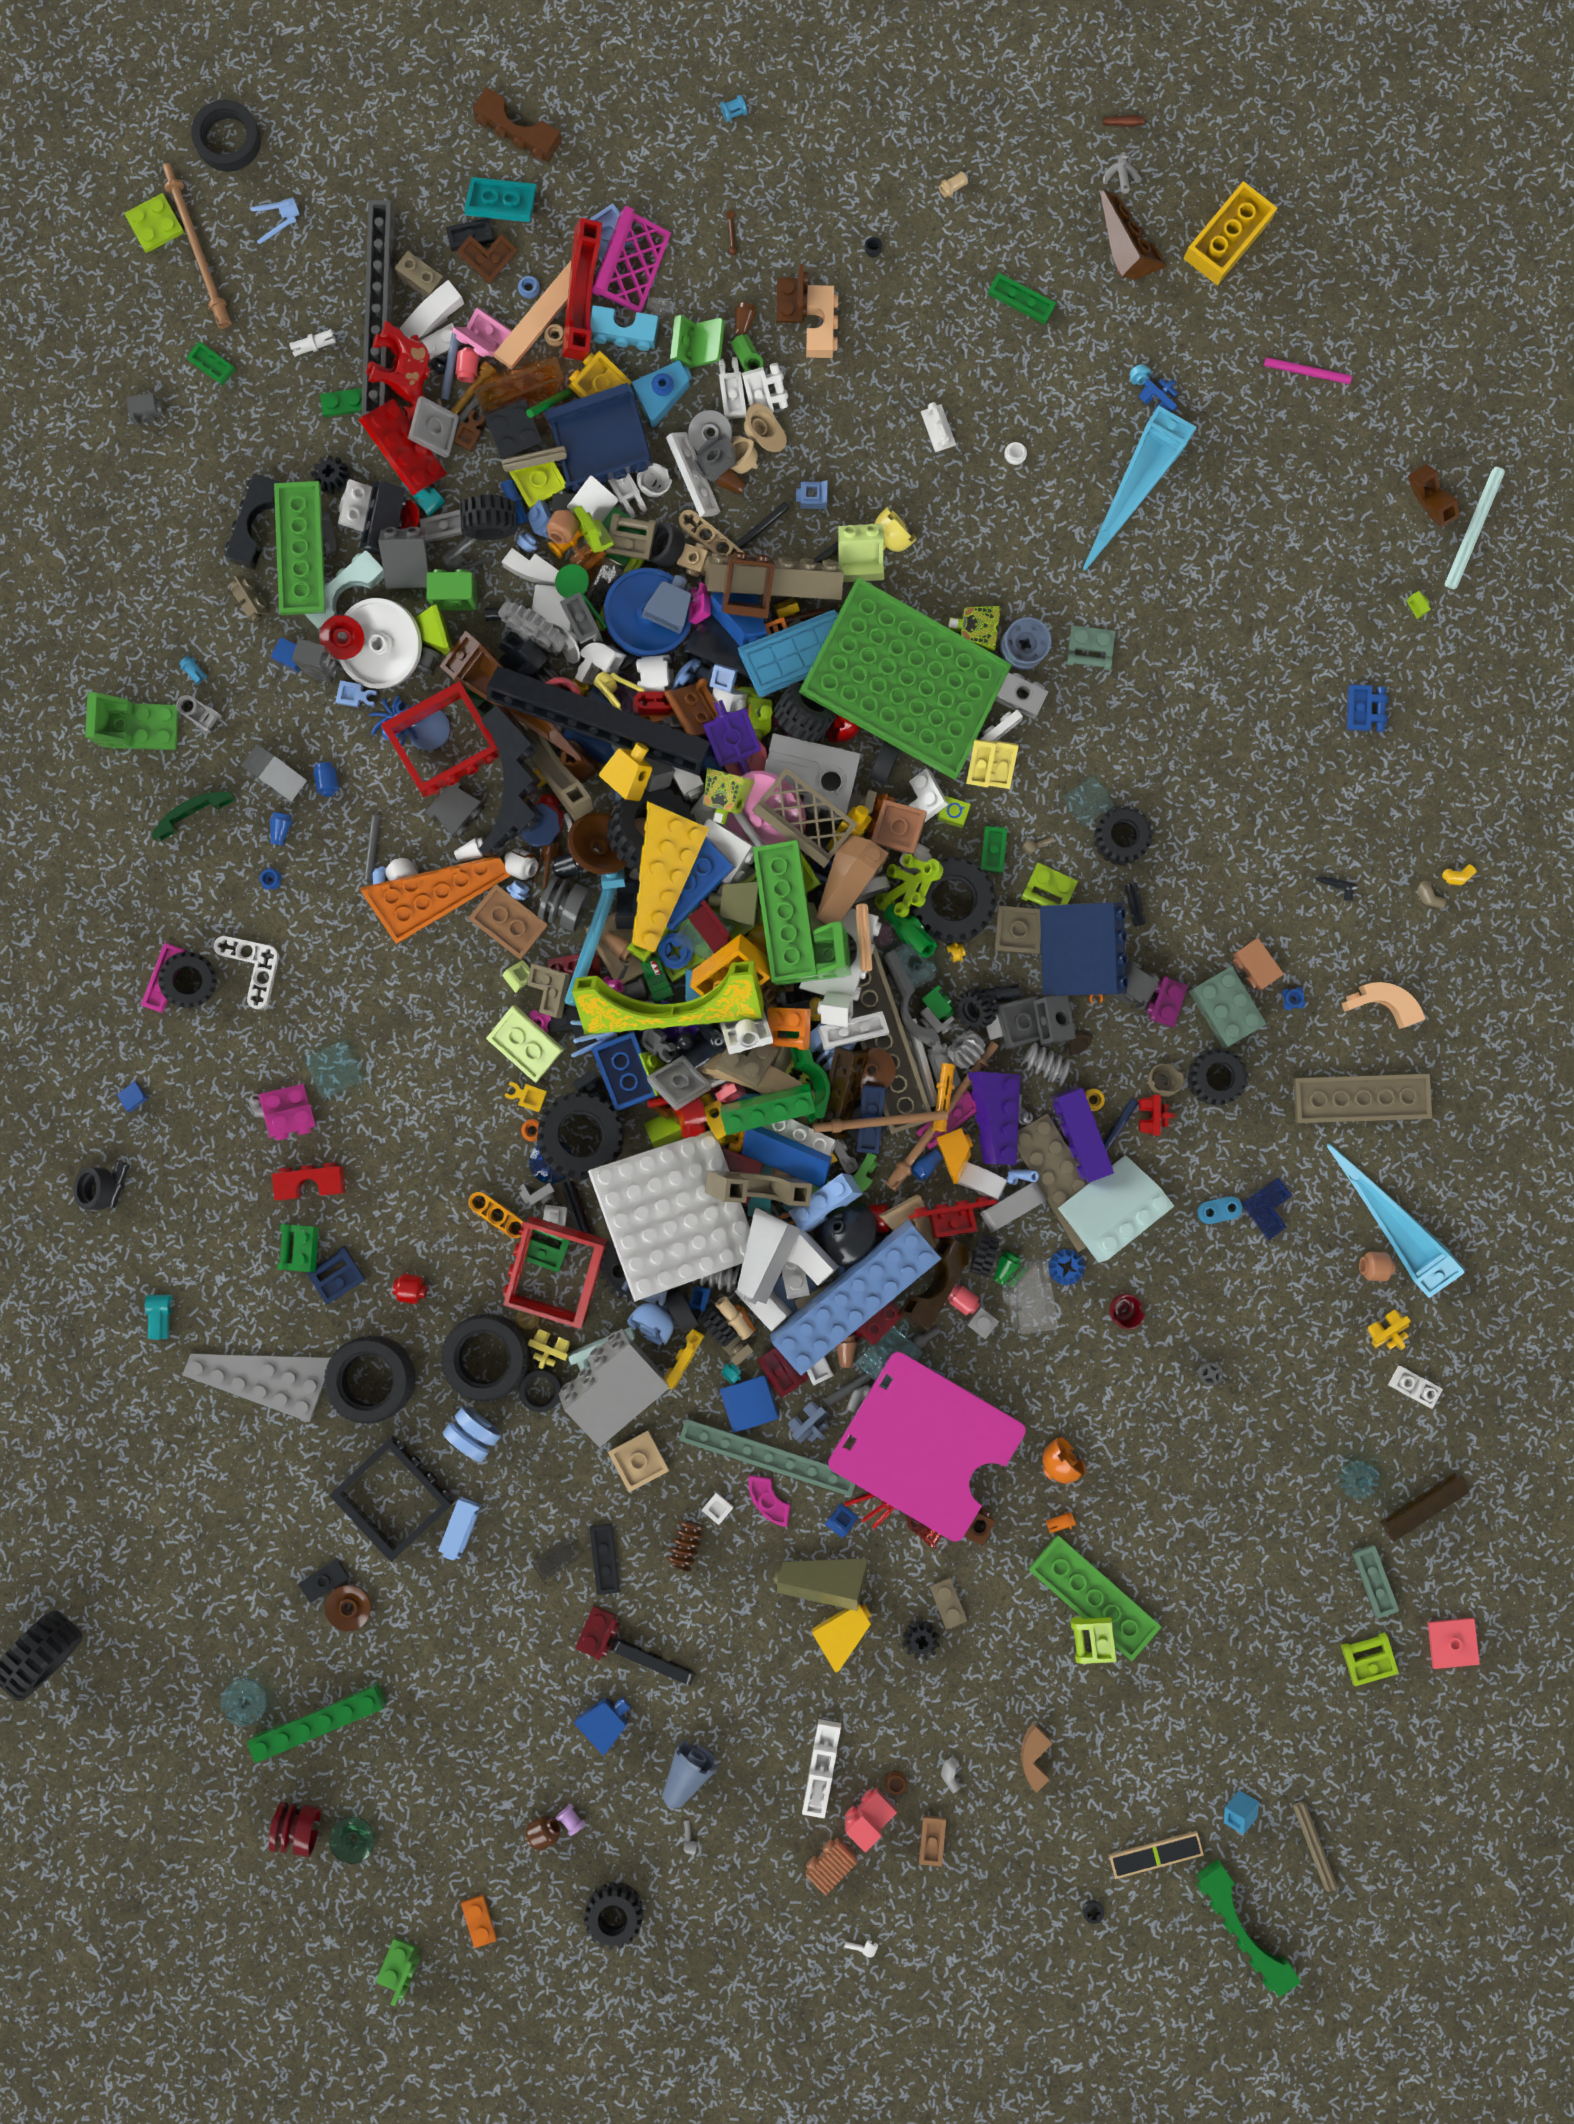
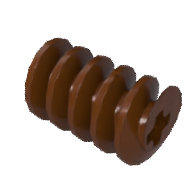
M690 1520L679 1521L678 1524L683 1529L675 1530V1533L680 1538L672 1539L677 1546L669 1547V1550L674 1555L666 1556V1559L671 1562L670 1564L673 1567L691 1572L692 1569L689 1565L694 1564L695 1561L691 1556L697 1555L698 1551L694 1547H700L701 1542L698 1539L704 1536L700 1530H705L706 1526Z

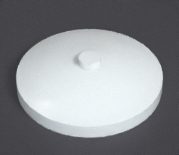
M370 598L353 605L344 615L352 617L361 625L365 640L362 650L355 657L346 660L339 659L343 669L357 683L369 688L385 689L401 684L416 669L422 651L421 633L414 617L402 605L388 599ZM344 632L338 634L340 639L347 637Z

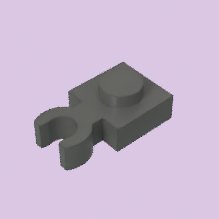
M659 1028L644 1030L640 1044L654 1056L659 1055L663 1061H670L673 1057L669 1055L668 1051L676 1050V1046L673 1043L666 1042L667 1035Z

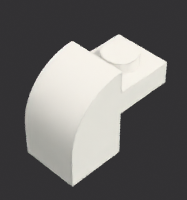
M590 643L580 651V655L585 660L579 665L575 678L582 683L593 685L601 669L608 673H617L626 655L615 647L602 643Z

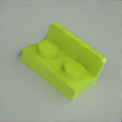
M582 505L573 508L575 517L579 522V530L594 553L604 551L614 545L613 539L599 519L593 520L591 513H586Z

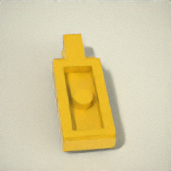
M694 1329L685 1337L687 1346L685 1349L681 1348L676 1355L675 1360H677L675 1367H670L664 1376L669 1389H675L705 1337Z

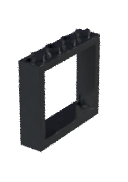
M393 1436L329 1495L390 1562L454 1503L449 1490L445 1487L441 1489L436 1483L438 1481L436 1476L431 1471L426 1472L421 1467V1460L415 1454L410 1455L405 1450L407 1448L406 1444L401 1442L398 1437L395 1439ZM388 1449L394 1453L441 1504L397 1548L344 1492Z

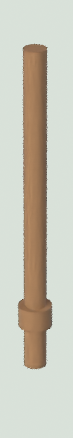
M948 1111L841 1121V1119H831L830 1122L814 1123L813 1132L831 1131L832 1133H839L846 1129L947 1120Z

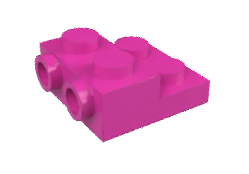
M304 1084L258 1095L269 1139L274 1137L276 1141L287 1139L289 1134L295 1132L298 1135L311 1133V1128L315 1127Z

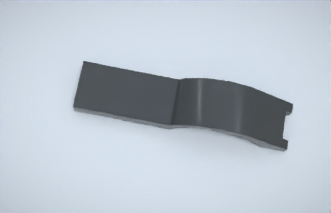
M895 950L887 953L882 960L902 998L899 1006L901 1023L907 1032L929 1047L936 1045L935 1042L940 1041V1038L935 1029L923 1028L912 1020L908 1011V1002L915 989Z

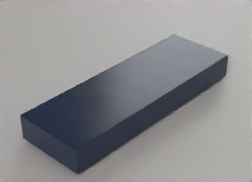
M863 1084L860 1119L883 1117L886 1086ZM882 1126L859 1128L856 1152L879 1154Z

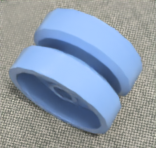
M462 1406L455 1415L457 1423L450 1422L442 1433L462 1453L478 1462H482L489 1453L487 1445L494 1446L502 1435L484 1417L474 1410Z

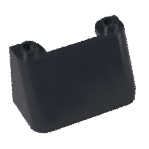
M711 613L710 616L696 625L684 649V659L689 662L697 658L702 661L701 665L703 666L707 664L714 667L715 664H721L737 669V677L744 679L748 684L751 683V679L739 655V644Z

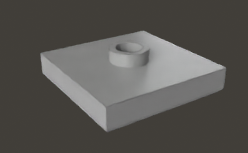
M421 396L417 400L408 439L445 458L449 457L459 415Z
M683 1055L652 1073L647 1078V1081L676 1111L711 1090L712 1086Z

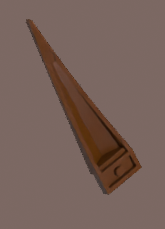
M468 631L464 632L440 665L454 680L460 681L462 685L486 700L487 685L497 666L505 668L489 648ZM489 701V702L492 703L493 705H500V704H497V703H494V702ZM506 707L518 721L578 761L584 762L583 758L553 723Z

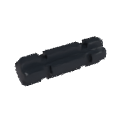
M1136 882L1128 883L1125 885V891L1129 895L1127 899L1131 915L1133 914V925H1144L1146 920L1145 915H1142L1143 907L1140 894L1137 893L1139 891Z

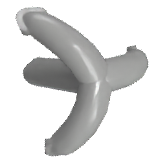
M1126 152L1120 154L1118 162L1113 164L1103 177V184H1107L1112 175L1118 171L1121 191L1124 194L1130 191L1127 173L1131 175L1136 183L1141 182V176L1132 165L1126 162V159L1129 158Z

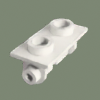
M930 403L928 409L921 411V415L936 453L956 446L942 404Z

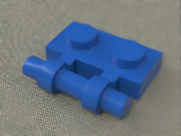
M1370 685L1348 686L1347 730L1370 731L1371 723H1376V732H1385V723L1388 720V716L1385 715L1386 704L1388 703L1386 687H1377L1376 695L1372 694V686ZM1372 703L1377 704L1376 714H1372Z

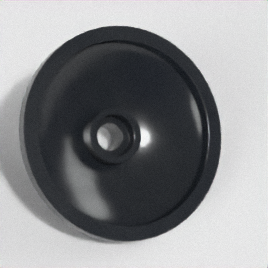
M856 1200L847 1206H840L830 1211L826 1215L827 1220L815 1228L814 1241L838 1266L851 1265L863 1259L872 1249L878 1231L877 1221L873 1212L866 1205Z

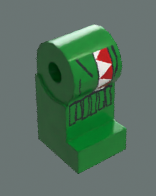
M658 957L649 958L645 963L641 961L640 964L654 1002L672 996L673 992Z

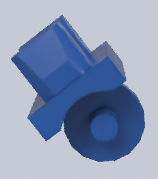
M1161 378L1158 382L1163 388L1161 391L1154 383L1147 379L1144 383L1145 387L1138 397L1148 405L1156 396L1161 400L1159 403L1160 407L1169 412H1175L1178 407L1166 394L1169 393L1173 398L1178 394L1173 388L1176 381L1172 379L1167 383Z

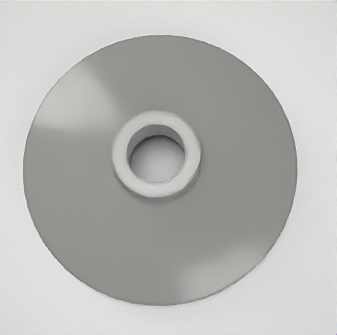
M705 410L698 413L690 422L688 436L691 445L698 451L703 444L716 437L719 440L726 437L731 441L732 428L730 422L723 414L714 410ZM708 428H713L715 430L714 436L708 435Z

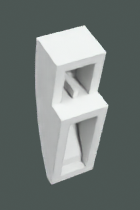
M447 280L415 309L401 326L400 330L408 338L412 335H418L419 340H422L446 322L450 314L464 305L462 296L450 281Z
M511 548L502 560L505 569L525 580L540 585L555 586V578L559 570L536 554H534L531 560H528Z

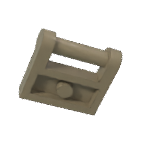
M614 513L609 530V535L613 539L614 545L608 547L605 552L607 554L650 561L658 522L655 520H649L648 522L621 517L620 514ZM620 526L647 530V533L644 536L621 532L618 529Z

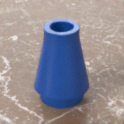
M273 812L272 817H270V843L283 846L292 823L290 821L291 815Z
M934 1149L916 1160L911 1167L912 1174L920 1181L928 1179L940 1161L943 1160L942 1155Z

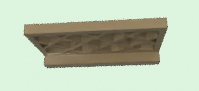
M788 768L782 771L752 809L755 814L788 840H798L800 849L823 867L828 864L830 858L857 825L856 822ZM788 774L794 779L795 789L782 791L781 781ZM798 783L804 788L798 789ZM779 785V791L773 792ZM809 791L812 793L813 803L800 805L799 792ZM796 792L797 805L784 807L783 794ZM780 794L781 807L771 808L765 803L770 795ZM815 797H817L822 802L816 803ZM827 805L830 808L831 817L818 819L816 806ZM813 806L815 819L802 821L800 808ZM798 808L799 821L788 822L785 819L784 810ZM782 810V816L779 815L776 811ZM833 811L836 812L839 815V817H834ZM844 819L850 824L845 832L835 833L834 820ZM831 820L833 833L820 835L818 822ZM815 822L817 835L806 836L803 834L802 824ZM799 824L800 830H798V829H797L795 826H793V825ZM833 836L834 846L827 853L821 848L820 838ZM836 836H841L836 842ZM816 838H817L818 845H817L815 842H813L811 839H816Z

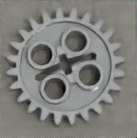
M505 602L500 608L498 616L502 618L501 621L505 622V625L510 627L512 632L519 634L518 636L524 641L531 638L536 646L543 650L545 649L549 653L556 654L557 652L559 654L566 644V639L563 638L564 635L559 633L558 629L553 627V624L546 621V618H543L530 608L526 609L521 604L519 606L515 602Z

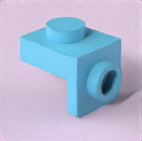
M624 868L614 874L601 875L602 888L625 887Z

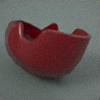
M1121 1293L1114 1297L1109 1306L1111 1320L1123 1329L1132 1330L1140 1326L1145 1318L1141 1307L1142 1302L1129 1293ZM1127 1306V1310L1124 1313H1121L1122 1310Z

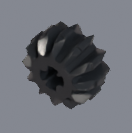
M328 455L327 460L320 457V464L313 463V467L316 469L311 472L312 477L315 478L313 481H319L322 492L328 489V492L333 495L334 488L341 492L340 485L346 486L347 481L345 479L350 478L349 472L346 471L348 466L346 463H342L339 457H336L334 460L331 455Z
M916 1620L915 1629L909 1624L907 1629L910 1633L903 1632L902 1636L907 1640L902 1642L903 1647H909L906 1651L908 1655L915 1652V1660L919 1659L920 1654H923L924 1660H927L928 1652L933 1656L936 1655L932 1647L940 1648V1643L935 1640L941 1637L939 1633H934L936 1631L935 1625L928 1628V1621L925 1620L923 1626L920 1627L919 1621ZM920 1636H924L927 1642H922L923 1645H919L916 1640L917 1637L920 1639Z

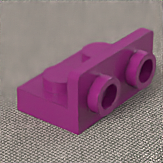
M1163 976L1157 983L1158 987L1155 990L1154 1001H1149L1146 1013L1149 1014L1148 1020L1174 1028L1188 985L1171 980L1168 976Z

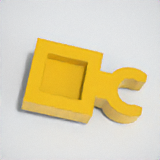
M509 1082V1085L514 1087L516 1092L513 1095L505 1093V1097L511 1100L519 1098V1106L540 1113L547 1091L525 1084L524 1090H522L518 1084Z

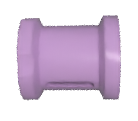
M572 1804L556 1816L557 1821H561L568 1829L567 1834L569 1836L578 1832L586 1823L574 1812Z

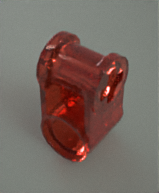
M906 1514L905 1521L908 1528L926 1544L936 1549V1544L942 1535L922 1523L912 1525L910 1523L912 1517Z

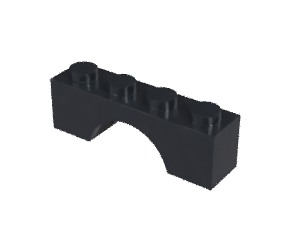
M255 473L252 479L248 480L246 485L247 494L245 499L240 502V514L237 521L235 520L232 525L233 534L230 541H227L224 549L225 557L230 562L255 570L262 549L253 540L251 533L252 523L262 511L275 508L274 483H280L279 481Z

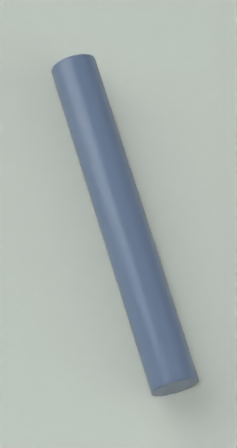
M453 332L440 399L449 401L459 347V340L456 339V334Z

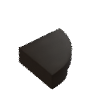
M1075 1033L1076 1039L1069 1042L1068 1055H1077L1085 1051L1091 1044L1093 1035Z

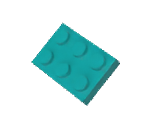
M471 177L464 207L465 215L530 222L537 185L533 183Z

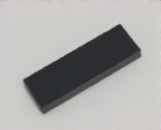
M613 1524L590 1526L597 1595L620 1593Z

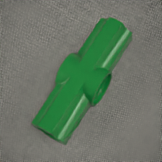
M892 903L887 906L883 916L895 929L901 941L906 945L909 944L921 957L931 956L937 944L925 932L920 921L915 916L911 917L909 914L906 917L896 915L894 913L896 904Z

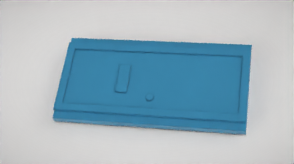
M835 609L738 647L739 655L760 698L805 680L838 615Z

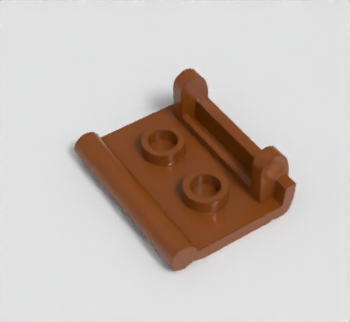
M706 678L699 679L696 684L676 690L669 689L664 693L686 734L695 737L706 735L703 724L719 716L713 704L715 700L707 687L708 681Z

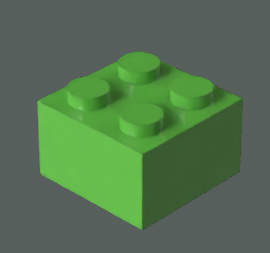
M436 569L433 572H427V600L431 606L437 605L439 610H478V584L472 572L468 570L458 569L455 572H447L446 570Z

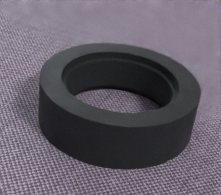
M217 100L204 106L193 120L191 128L193 144L200 157L210 167L225 172L237 171L249 165L257 156L261 145L260 130L251 112L242 104L232 100ZM222 119L238 120L245 125L247 130L244 144L240 149L231 154H219L207 146L209 129L214 123Z

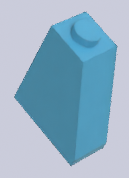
M680 360L632 382L633 390L651 428L655 427L690 388L689 379H692L687 366H682ZM666 373L673 379L674 388L670 394L659 396L653 391L652 380L657 374ZM665 381L659 382L661 387L667 384Z

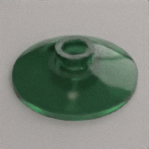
M347 1817L337 1822L331 1830L329 1846L332 1854L339 1861L346 1864H357L367 1859L372 1853L375 1846V1834L370 1824L364 1819ZM350 1835H356L358 1840L356 1842H352L350 1840Z

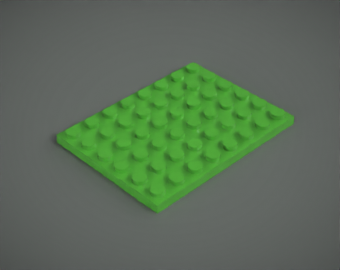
M857 577L799 693L955 780L969 755L974 740L977 738L1012 664Z

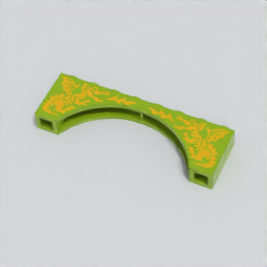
M754 961L731 963L726 976L714 989L701 997L683 1003L653 1004L638 1001L615 991L603 982L599 976L575 978L572 989L585 1035L733 1022L744 1019L755 1020L762 1018L764 1001Z

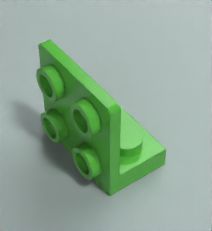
M396 1937L392 1941L376 1980V1983L396 1991L390 2004L392 2006L396 2005L398 1999L403 2000L421 1958L420 1955H417L420 1947Z

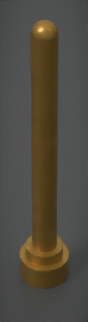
M486 361L482 363L479 367V376L450 410L451 412L459 415L482 385L496 377L498 372Z

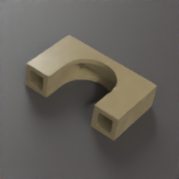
M707 1170L705 1193L724 1202L746 1203V1197H759L776 1200L791 1206L810 1207L812 1184L791 1175Z

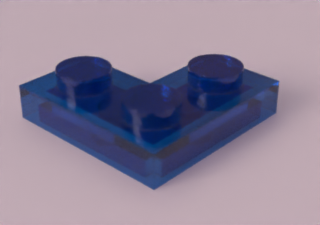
M1280 1178L1274 1179L1241 1203L1267 1240L1272 1239L1287 1228L1274 1210L1292 1196Z

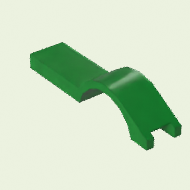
M786 1031L787 1038L799 1037V1032ZM810 1046L808 1050L790 1047L795 1069L809 1076L814 1085L816 1113L806 1115L808 1123L815 1122L816 1118L821 1119L825 1116L830 1095V1082L825 1071L813 1061Z

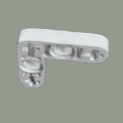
M221 936L217 938L214 943V950L218 955L255 963L247 1002L254 1009L265 1008L269 1003L279 961L278 951L269 945ZM227 941L228 945L236 947V955H233L235 951L229 949L222 953L223 949L219 948L220 944H224ZM246 945L252 947L253 952L250 957H243L241 954V949ZM268 950H271L270 953L274 955L273 959H269L267 964L272 966L271 970L260 967V964L265 965L266 963L263 953H268ZM265 971L269 974V980L265 984H260L258 975ZM255 985L267 988L266 992L261 990L260 997L264 998V1000L259 1002L258 1005L253 1001V996L256 997L259 993V990L255 989Z

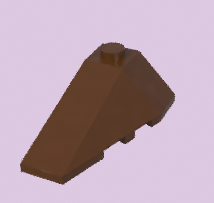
M1102 190L1100 194L1113 261L1117 266L1116 271L1123 278L1127 277L1136 280L1163 269L1166 263L1153 242L1148 244L1141 237L1145 231L1141 226L1138 227L1136 223L1129 221L1132 214L1118 195Z

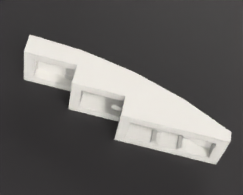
M818 1720L802 1810L803 1815L825 1818L841 1723Z

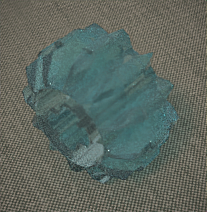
M1350 1461L1351 1469L1346 1466L1342 1467L1347 1473L1346 1475L1339 1474L1338 1477L1345 1480L1339 1484L1341 1488H1345V1495L1349 1496L1352 1494V1498L1357 1500L1359 1496L1362 1499H1367V1492L1372 1495L1375 1493L1371 1487L1378 1486V1483L1373 1481L1378 1475L1372 1472L1373 1467L1371 1465L1365 1466L1363 1461H1359L1358 1464ZM1355 1478H1363L1362 1483H1355Z

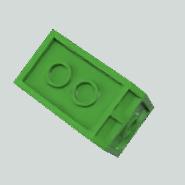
M88 692L85 737L98 746L106 748L177 750L179 711L176 705L133 704L128 699L97 692Z
M841 921L832 922L813 930L812 937L817 976L778 982L775 985L850 976L848 934Z

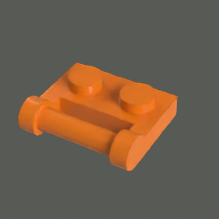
M768 1007L767 1022L773 1038V1043L768 1045L775 1048L797 1047L799 1050H808L810 1046L811 1009ZM778 1031L799 1032V1037L780 1038L778 1037Z

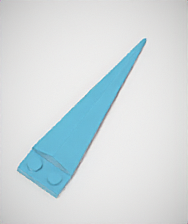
M1158 405L1144 429L1127 471L1084 564L1083 571L1091 565L1184 451V448L1196 431V426Z
M1327 1143V1148L1367 1205L1413 1281L1428 1298L1465 1273L1466 1269L1445 1245L1333 1145Z

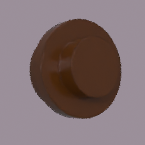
M899 1771L890 1772L885 1778L886 1790L892 1795L902 1794L907 1788L906 1776Z

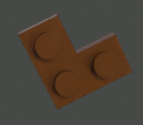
M500 234L488 250L469 235L455 254L490 284L518 249L502 234Z

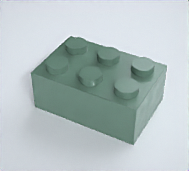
M1232 966L1189 990L1222 1048L1229 1047L1266 1025Z

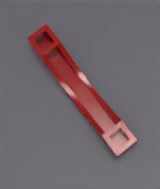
M580 218L574 228L562 357L583 361L590 351L591 294L602 230V222Z

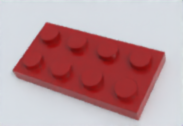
M394 399L359 419V422L412 496L447 475L431 450L408 439L411 422Z

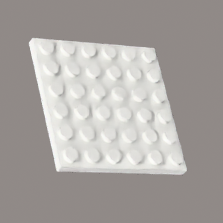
M711 1130L696 1137H689L588 1171L634 1302L743 1263L750 1227L741 1203L724 1202L705 1193L707 1170L729 1172L720 1144Z

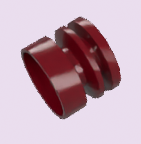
M281 1801L277 1806L270 1825L269 1851L277 1853L280 1848L281 1853L286 1854L290 1845L293 1844V1855L310 1858L318 1836V1831L312 1830L314 1820L320 1821L321 1808L304 1805L300 1814L297 1815L296 1803H292L288 1809V1803Z

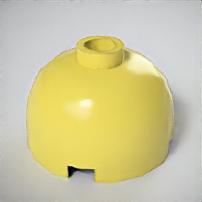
M889 507L877 517L875 524H883V550L887 547L894 552L903 551L917 540L914 533L910 535L907 532V525L894 511L890 512Z

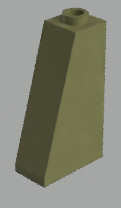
M842 1559L782 1562L781 1569L776 1570L774 1583L777 1584V1593L857 1611L867 1575L868 1560Z

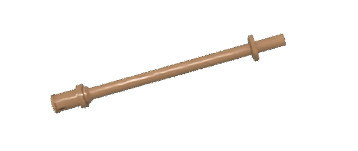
M166 163L163 165V169L168 182L164 188L167 193L173 194L211 299L208 304L209 309L214 313L218 328H227L232 324L226 310L227 304L218 295L180 191L184 188L182 180L176 179L171 164Z
M991 1041L984 1054L980 1056L981 1059L976 1061L969 1072H980L982 1068L989 1069L990 1066L987 1064V1061L998 1048V1045ZM968 1074L951 1096L948 1115L972 1083V1081H969ZM934 1121L903 1162H897L895 1165L896 1169L885 1182L895 1192L904 1179L912 1174L911 1166L937 1132L932 1130Z

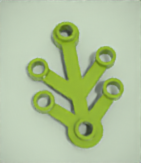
M906 854L903 857L902 863L905 867L911 869L915 867L921 870L916 875L901 870V867L895 864L889 865L886 871L887 876L893 879L899 878L906 882L889 893H879L874 901L877 908L885 911L887 906L892 903L895 904V899L904 893L906 894L903 901L895 905L894 913L896 915L906 917L909 913L910 904L917 907L923 906L931 882L939 880L943 874V866L938 860L930 859L925 863L918 860L912 854ZM922 882L919 892H916L918 884Z

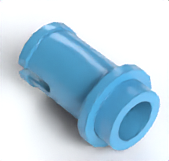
M186 656L179 663L180 669L186 671L195 684L199 685L201 683L200 680L204 681L208 676L195 663L196 659L194 657Z

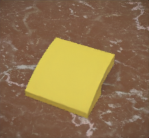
M975 739L966 784L1010 789L1019 745L1001 741Z

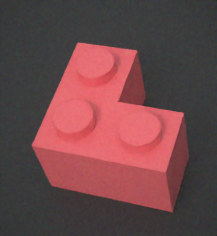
M877 1787L873 1791L869 1789L861 1798L863 1802L857 1808L852 1806L845 1814V1831L847 1835L865 1853L882 1837L881 1829L897 1813L896 1806Z

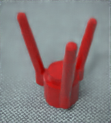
M868 1493L845 1502L844 1506L856 1504L875 1496ZM881 1500L882 1504L865 1516L862 1522L865 1523L886 1508L887 1510L872 1525V1529H875L896 1508Z

